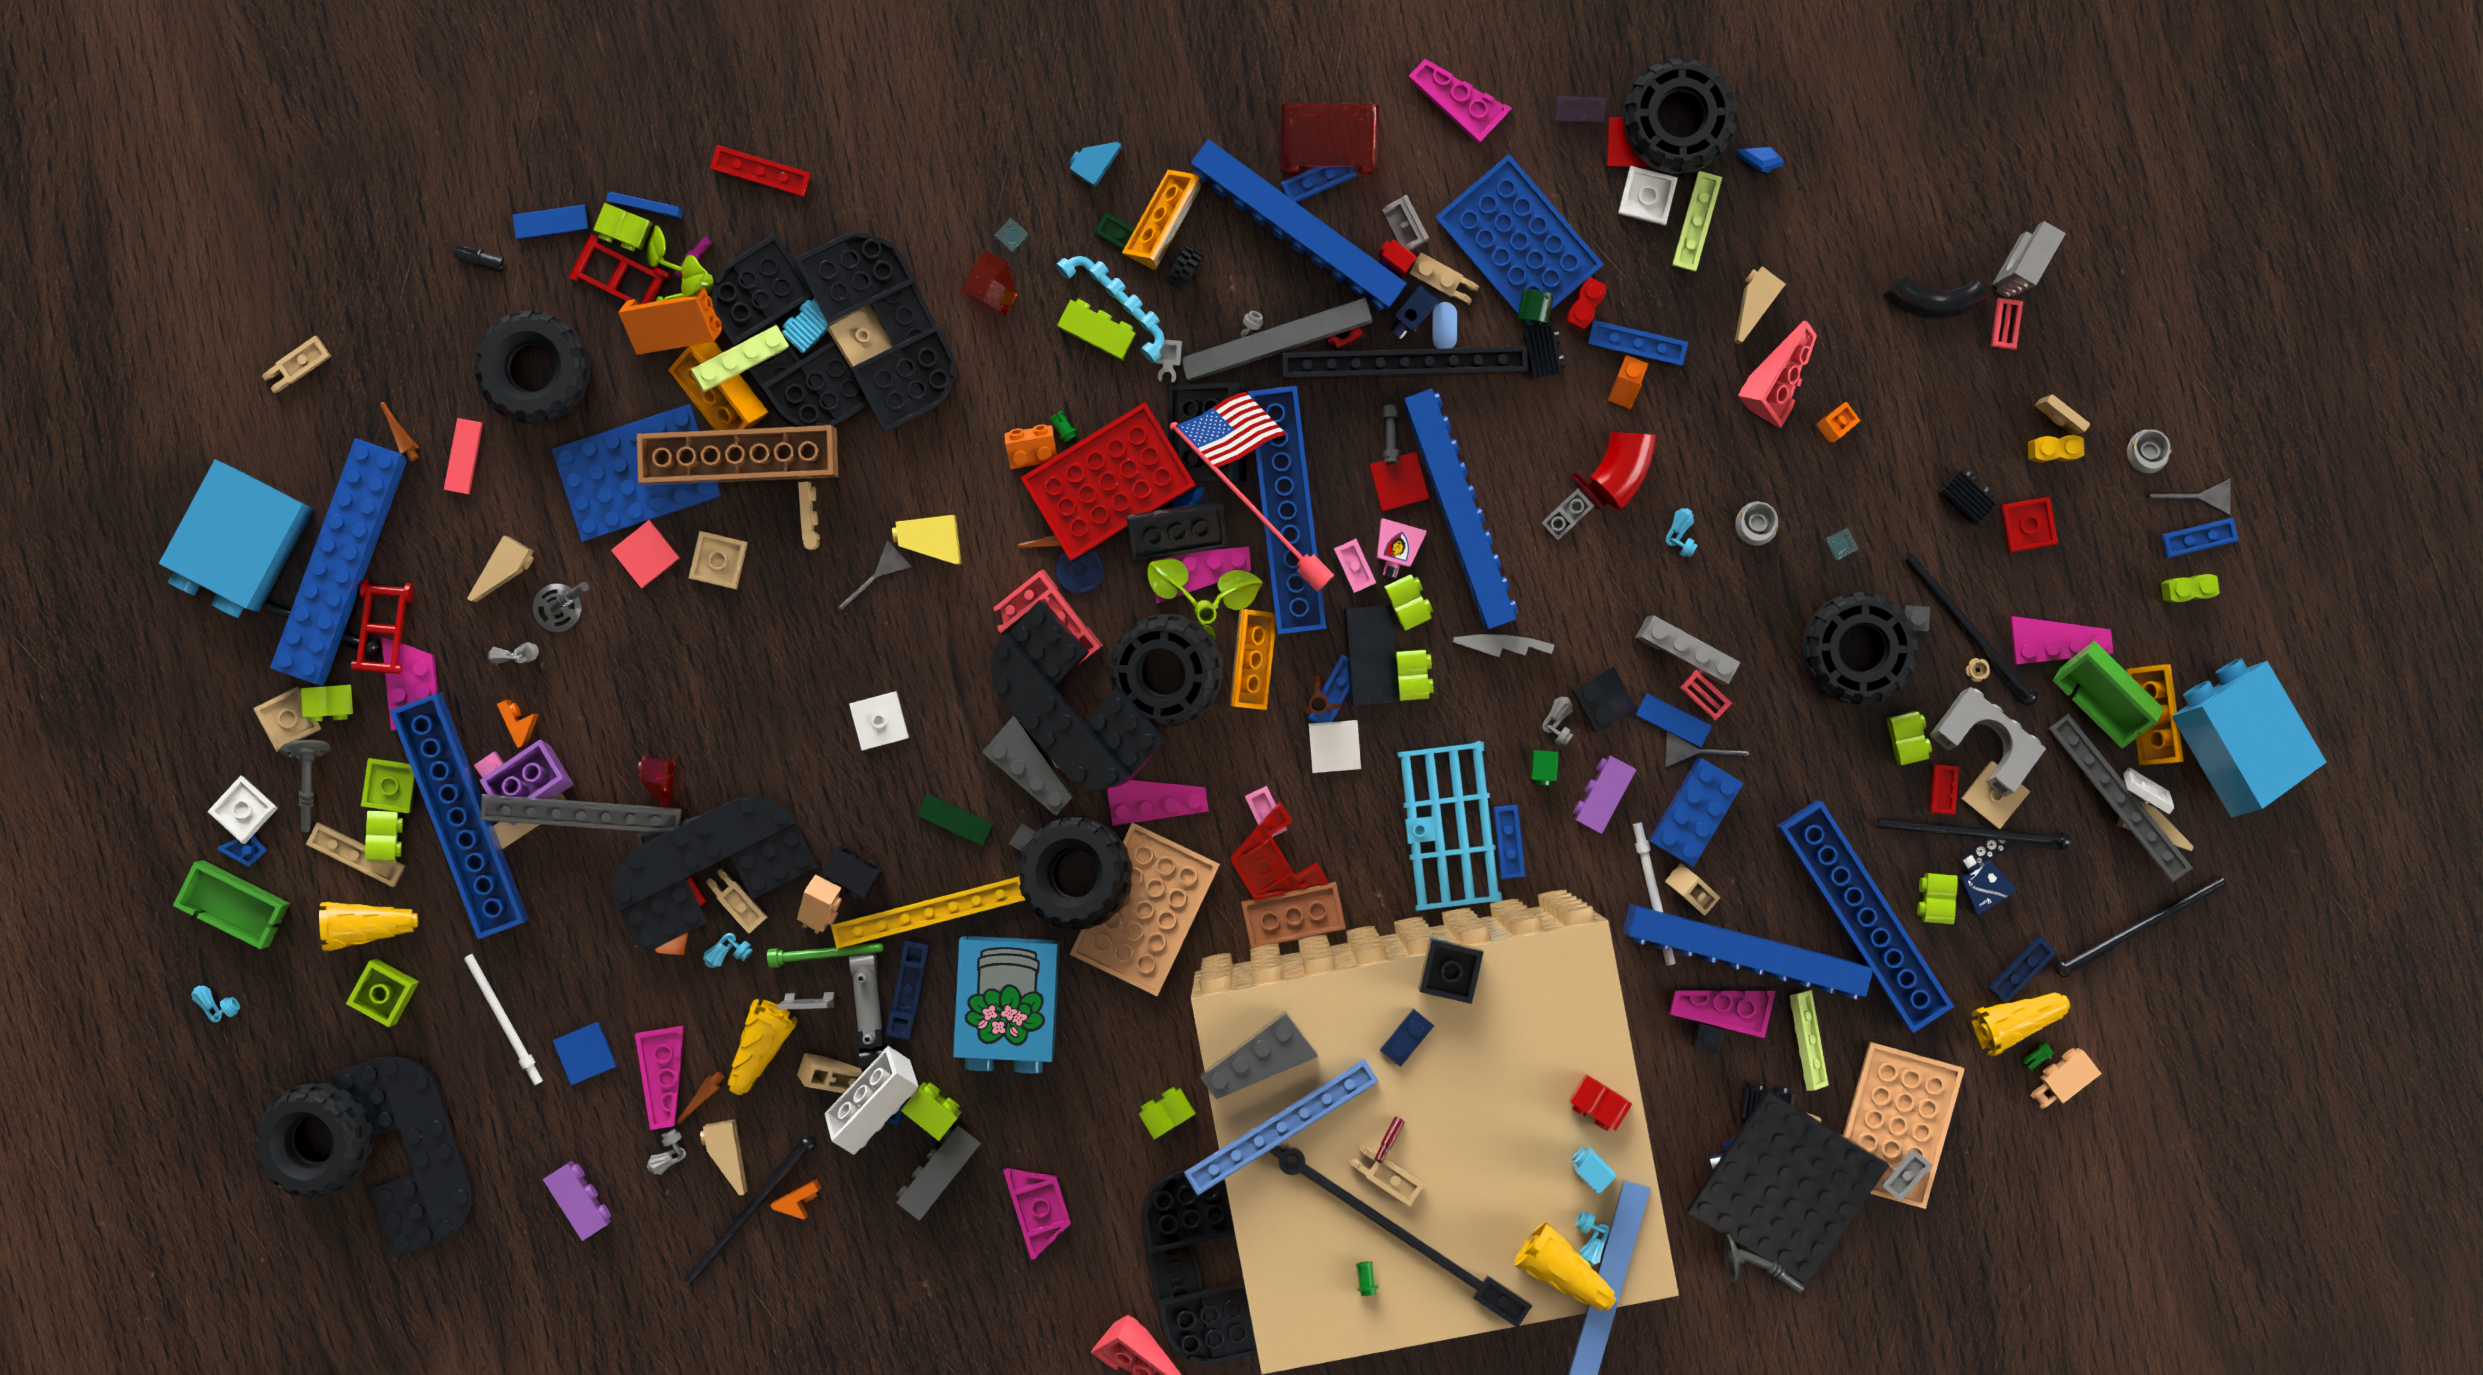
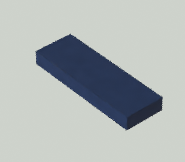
M2037 935L1988 988L2004 1004L2009 1003L2057 952L2040 935Z

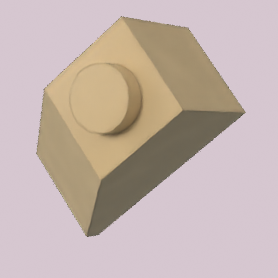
M1681 863L1665 881L1704 916L1720 899L1706 883Z

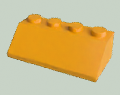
M715 341L689 346L668 370L714 430L752 429L766 416L768 411L740 374L702 392L691 373L692 368L723 353Z

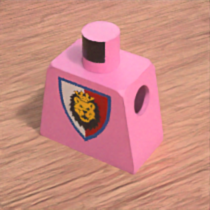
M1382 518L1377 548V559L1386 561L1382 575L1397 578L1400 565L1410 567L1427 531Z

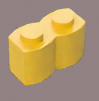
M2068 435L2061 438L2045 436L2028 442V457L2033 462H2046L2054 459L2070 461L2084 456V438L2080 436Z

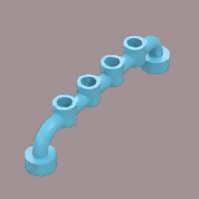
M1083 256L1072 257L1069 260L1062 258L1056 264V268L1066 279L1071 278L1076 273L1074 267L1083 266L1094 280L1099 281L1105 287L1110 296L1116 298L1130 315H1133L1146 331L1154 336V343L1147 342L1141 348V352L1151 363H1155L1161 357L1159 351L1163 347L1165 340L1163 332L1157 326L1160 322L1159 318L1152 311L1145 314L1140 309L1143 305L1141 300L1134 294L1128 297L1123 292L1126 289L1123 282L1118 278L1112 281L1106 275L1109 272L1108 268L1101 261L1094 264L1090 259Z

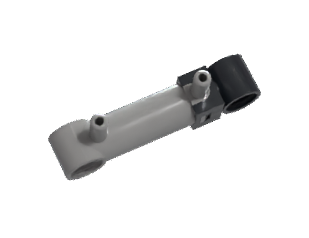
M876 953L849 956L850 971L853 977L858 1026L857 1042L861 1071H865L885 1050L884 1028L881 1022L877 983Z

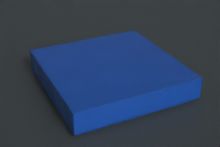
M599 1021L553 1040L571 1085L617 1067Z

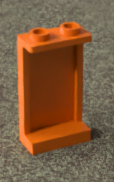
M705 288L699 289L692 296L640 305L637 304L636 299L628 300L618 312L636 355L714 342L722 331L721 321L715 314L712 299L707 295Z

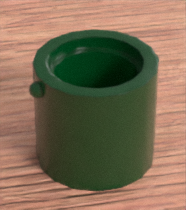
M1522 290L1517 320L1531 324L1548 325L1553 295L1536 290Z

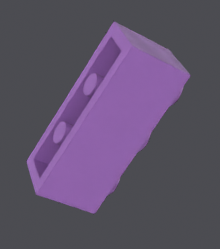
M1610 755L1606 759L1602 758L1596 768V771L1599 772L1596 779H1591L1584 792L1587 795L1584 801L1579 800L1573 811L1576 814L1574 820L1602 834L1637 769Z
M570 1161L548 1175L543 1181L583 1241L607 1226L611 1222L609 1218L611 1214L604 1204L601 1205L597 1200L598 1194L591 1184L588 1185L583 1178L585 1174L581 1166Z

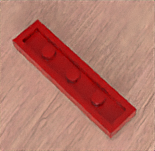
M719 145L716 146L710 166L711 170L801 197H805L811 177L810 172Z

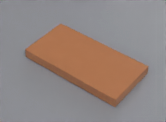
M1336 881L1325 885L1307 887L1303 890L1288 891L1285 894L1259 900L1241 901L1251 949L1346 929Z

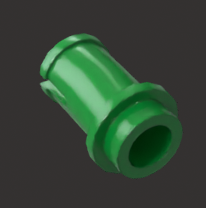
M1060 411L1057 413V416L1054 414L1049 420L1061 436L1059 438L1060 441H1064L1066 444L1077 437L1075 433L1077 430L1071 427L1064 413Z
M2046 1042L2042 1045L2039 1043L2038 1048L2025 1058H2022L2025 1064L2035 1059V1061L2027 1066L2031 1072L2048 1058L2052 1059L2051 1056L2054 1052Z
M1373 1262L1356 1263L1359 1280L1357 1291H1360L1361 1296L1377 1294L1376 1289H1378V1285H1375Z

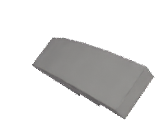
M1479 634L1453 637L1452 639L1453 643L1495 657H1500L1502 649L1526 656L1528 647L1552 654L1555 646L1554 644L1531 638L1510 635Z

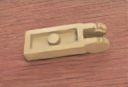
M1420 253L1409 273L1410 276L1450 298L1454 297L1470 305L1472 299L1466 294L1456 291L1457 286L1460 283L1472 291H1477L1479 288L1477 284L1464 278L1462 274L1423 253Z
M314 336L276 362V365L265 372L262 377L265 381L271 380L281 372L284 378L271 387L273 393H278L329 359L331 355L318 336Z
M798 482L803 544L808 550H816L820 543V536L814 531V526L818 525L817 511H813L812 501H816V489L811 487V482Z
M720 868L717 872L729 887L722 891L717 882L711 878L706 883L717 895L716 898L749 934L768 916L737 881H734L723 868Z
M1361 1144L1358 1148L1360 1152L1374 1160L1376 1153ZM1386 1157L1383 1163L1375 1161L1370 1169L1358 1159L1352 1158L1349 1164L1365 1174L1367 1179L1409 1207L1425 1185Z

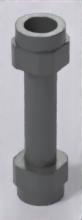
M1397 405L1383 406L1382 419L1386 420V450L1383 452V459L1387 465L1398 464L1400 458V450L1396 449L1395 420L1399 418Z

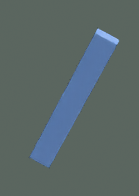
M1364 1059L1185 1171L1184 1174L1196 1194L1199 1195L1379 1081Z
M1626 1180L1623 1181L1609 1236L1597 1272L1606 1281L1608 1286L1614 1290L1613 1296L1616 1298V1301L1608 1311L1605 1309L1598 1311L1588 1305L1569 1375H1598L1650 1187Z

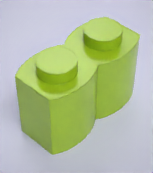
M604 203L594 231L599 233L598 238L612 243L613 239L622 242V248L634 252L635 248L643 249L653 223Z
M1410 574L1384 586L1385 592L1404 631L1431 619L1430 613L1433 612L1429 600H1423L1420 594L1423 587L1418 577L1413 578Z
M2212 574L2168 579L2161 583L2163 601L2170 603L2185 602L2191 599H2207L2215 597L2220 593L2218 578Z
M1426 650L1396 652L1400 701L1429 699V693H1434L1433 679H1428L1427 669H1432L1431 654L1426 655Z
M351 685L300 688L302 718L307 717L308 722L323 721V716H333V720H346L349 714H353Z
M1919 711L1886 717L1897 765L1929 759V753L1932 752L1931 743L1928 738L1925 739L1923 729H1926V721L1924 716L1919 714Z
M367 812L366 862L396 863L397 857H401L402 842H398V833L403 832V818H399L398 812Z
M1925 873L1924 878H1920L1919 891L1923 892L1922 902L1918 903L1917 914L1921 917L1922 922L1954 924L1958 883L1956 875Z
M1172 1087L1162 1093L1163 1098L1155 1103L1152 1099L1141 1106L1143 1111L1139 1113V1116L1153 1139L1158 1138L1196 1114L1181 1087L1177 1090Z

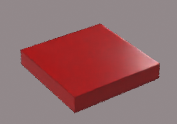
M1609 117L1606 167L1629 168L1634 166L1653 169L1647 166L1648 164L1643 160L1638 159L1632 152V148L1628 141H1626L1623 132L1622 118Z
M1417 452L1400 456L1399 463L1395 465H1387L1384 461L1369 465L1382 512L1429 499Z
M2050 496L2000 505L2008 553L2058 544Z

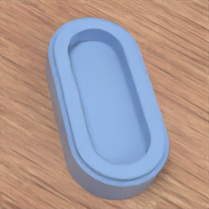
M1448 302L1436 305L1432 313V342L1436 349L1453 348L1457 342V311Z

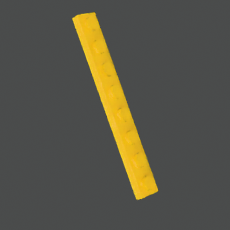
M1020 877L831 925L836 948L839 949L1024 901L1025 898L1022 896L1019 888Z

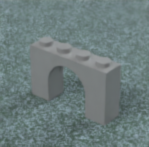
M2043 221L2038 224L2033 234L2027 231L2021 234L1992 284L1997 288L1996 291L2009 298L2036 286L2066 233Z
M1654 615L1646 617L1635 637L1655 649L1664 650L1698 668L1702 675L1719 684H1729L1741 663Z
M1969 687L1960 693L1930 736L1949 751L1959 745L1973 725L1982 724L1992 728L2001 738L2003 756L1986 782L2006 797L2017 790L2046 748L2041 745L2037 737L2025 732L2020 723L2003 714V710L1999 706L1991 704L1986 700L1981 691Z

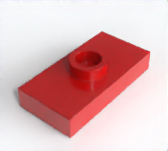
M1933 764L1929 813L1956 814L1959 766Z

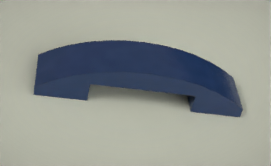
M907 940L904 942L900 971L885 1035L910 1039L922 988L929 945Z

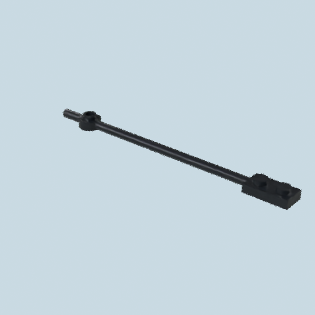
M1277 1145L1268 1151L1279 1159V1166L1284 1173L1288 1175L1303 1174L1477 1290L1473 1295V1299L1515 1327H1519L1531 1309L1532 1304L1500 1282L1489 1275L1481 1281L1305 1164V1156L1300 1149L1295 1147L1283 1149ZM1289 1156L1297 1158V1162L1294 1165L1287 1163Z

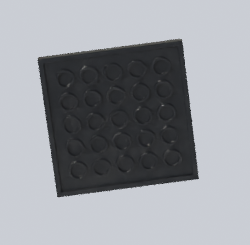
M1767 1090L1686 1210L1689 1214L1725 1235L1730 1234L1733 1240L1771 1262H1777L1778 1265H1781V1268H1785V1271L1809 1284L1881 1179L1889 1164L1887 1161Z

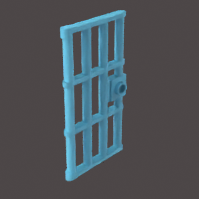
M1477 741L1464 745L1397 752L1398 757L1401 758L1406 801L1403 805L1407 810L1408 818L1405 819L1407 843L1411 844L1412 855L1409 856L1410 860L1413 861L1418 904L1415 905L1416 911L1502 901L1501 892L1498 890L1494 856L1496 845H1493L1488 805L1490 793H1487L1482 751H1485L1484 742ZM1472 749L1477 794L1463 796L1458 750ZM1448 752L1454 797L1439 799L1434 753ZM1424 754L1430 800L1415 802L1410 756ZM1478 799L1483 846L1469 848L1464 801ZM1454 802L1460 849L1445 850L1440 804ZM1430 805L1431 816L1417 818L1416 807ZM1434 841L1436 852L1421 853L1420 842ZM1484 851L1489 896L1475 898L1470 853ZM1460 854L1465 899L1451 901L1446 856ZM1436 857L1441 902L1427 904L1422 859Z

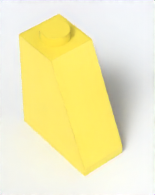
M955 515L896 522V527L892 528L894 542H898V546L956 565L962 564Z

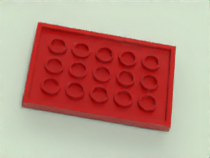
M1146 402L1021 477L1070 561L1126 529V515L1155 511L1196 486Z

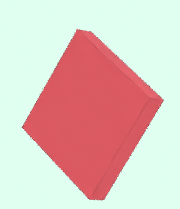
M648 520L611 550L641 588H644L680 559L651 520Z

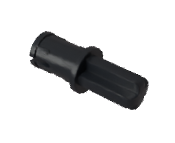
M457 245L454 251L456 259L475 264L477 268L482 266L501 272L504 265V257L486 253L481 248L476 250L463 245Z

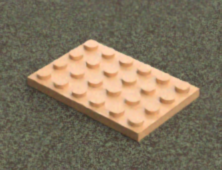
M1132 822L1123 841L1129 851L1128 855L1133 867L1130 894L1127 895L1124 905L1119 912L1115 913L1110 920L1090 929L1081 930L1070 955L1158 996L1220 864Z
M1869 1041L1843 1136L1887 1161L1889 1167L1870 1194L1899 1201L1880 1184L1913 1148L1933 1166L1901 1202L1926 1209L1965 1068Z

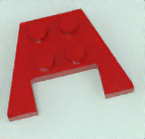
M1281 802L1277 803L1230 857L1232 864L1254 900L1329 883L1317 862L1295 874L1274 841L1272 834L1293 822Z

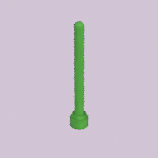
M882 943L851 945L839 949L832 947L785 952L779 948L768 949L767 961L769 968H779L790 961L879 953L883 951L884 946Z

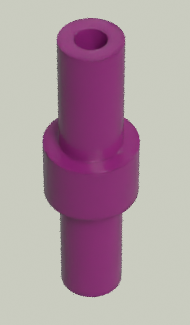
M704 236L693 251L690 249L684 257L693 255L699 262L702 259L700 256L712 244V241ZM676 270L674 274L682 279V272Z

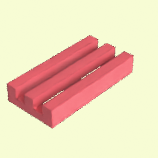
M2005 298L1997 299L1991 347L2008 348L2010 350L2017 349L2023 301ZM2003 304H2006L2001 342H1998ZM2012 305H2016L2011 343H2007Z
M1697 670L1679 687L1714 721L1732 704ZM1696 677L1724 703L1722 707L1694 682ZM1691 685L1718 711L1714 713L1687 687Z

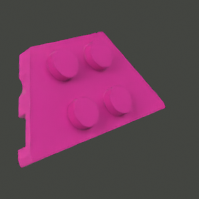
M381 637L384 663L391 664L394 640L388 637ZM403 643L400 644L398 665H402L401 675L385 673L391 730L397 729L390 710L438 693L435 656Z
M1006 1168L1003 1172L1032 1260L1071 1224V1219L1057 1176Z

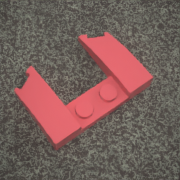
M1044 569L1036 573L994 607V611L1001 610L1003 625H998L997 627L998 631L1002 633L1027 614L1038 600H1044L1089 651L1079 664L1103 646L1091 629L1084 625L1057 590L1058 587Z

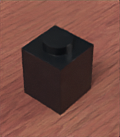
M1696 1021L1691 1045L1694 1048L1718 1054L1724 1029Z

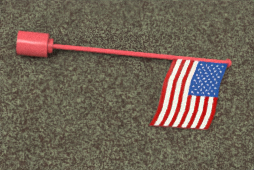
M1246 392L1223 400L1210 410L1181 424L1176 422L1170 424V430L1174 429L1300 560L1297 563L1299 566L1297 572L1316 592L1322 589L1334 577V574L1314 554L1311 557L1308 554L1303 557L1218 469L1220 466L1242 458L1265 442L1286 435V433Z

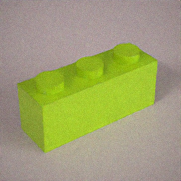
M1070 299L1057 325L1058 328L1123 361L1136 337V333L1132 331L1134 327L1123 321L1117 324L1111 321L1112 316L1101 310L1096 313L1089 309L1091 305L1080 299H1077L1076 302Z

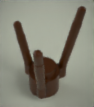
M1316 673L1314 695L1309 701V708L1303 709V713L1311 714L1313 712L1315 714H1322L1326 710L1332 711L1333 709L1340 708V703L1330 704L1328 697L1320 693V674Z

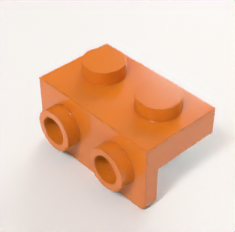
M1042 424L1031 429H1013L1005 433V445L1010 469L1044 464L1057 456L1052 425L1046 426Z

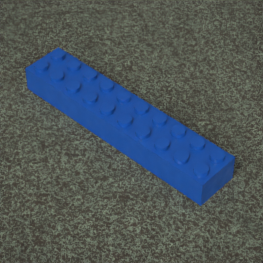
M1207 139L1192 160L1191 170L1200 177L1201 183L1204 184L1207 181L1212 185V190L1222 198L1227 196L1232 199V205L1241 212L1247 210L1251 213L1253 221L1262 227L1265 224L1269 226L1272 230L1271 233L1281 241L1287 239L1292 244L1291 248L1300 255H1303L1305 252L1311 257V262L1320 269L1325 267L1331 271L1330 276L1341 284L1343 281L1349 284L1351 287L1350 291L1360 298L1363 295L1371 300L1369 304L1377 311L1382 312L1384 310L1388 312L1405 289L1407 284L1405 281L1209 139Z
M1297 386L1249 391L1248 395L1286 433V435L1271 439L1255 449L1263 516L1303 557L1306 554L1310 557L1314 554L1318 558ZM1264 524L1277 635L1326 629L1322 589L1316 592L1297 572L1299 568L1297 563L1300 560Z
M1429 389L1404 398L1402 402L1483 626L1485 630L1513 621L1516 619L1515 614L1518 613V609L1514 599L1509 600L1506 591H1509L1510 587L1506 577L1501 578L1498 568L1502 566L1497 553L1493 554L1490 545L1493 544L1489 531L1484 532L1482 523L1485 519L1481 508L1475 507L1473 500H1475L1476 494L1472 484L1467 485L1465 480L1468 472L1464 462L1459 463L1456 454L1460 452L1455 438L1450 439L1448 431H1450L1451 426L1447 416L1442 417L1440 408L1443 404L1439 393L1434 394L1433 389Z
M357 438L354 439L270 668L314 684L325 685L359 593L361 581L366 574L408 457Z
M442 692L390 710L477 939L529 920L492 821L480 820L482 795Z
M1816 800L1777 825V829L1864 964L1873 968V978L1905 1028L1914 1033L1954 1007L1824 803Z
M1629 904L1622 930L1623 933L1628 935L1627 939L1636 943L1645 944L1646 940L1651 941V945L1656 948L1669 951L1670 947H1674V951L1679 954L1691 957L1693 953H1698V957L1706 961L1716 963L1717 959H1721V963L1729 967L1740 969V966L1744 965L1745 969L1749 970V972L1763 975L1764 971H1767L1769 976L1783 981H1787L1788 977H1790L1792 982L1806 987H1811V983H1814L1815 987L1822 991L1834 993L1835 989H1837L1839 994L1857 1000L1859 995L1866 997L1873 968L1861 963Z

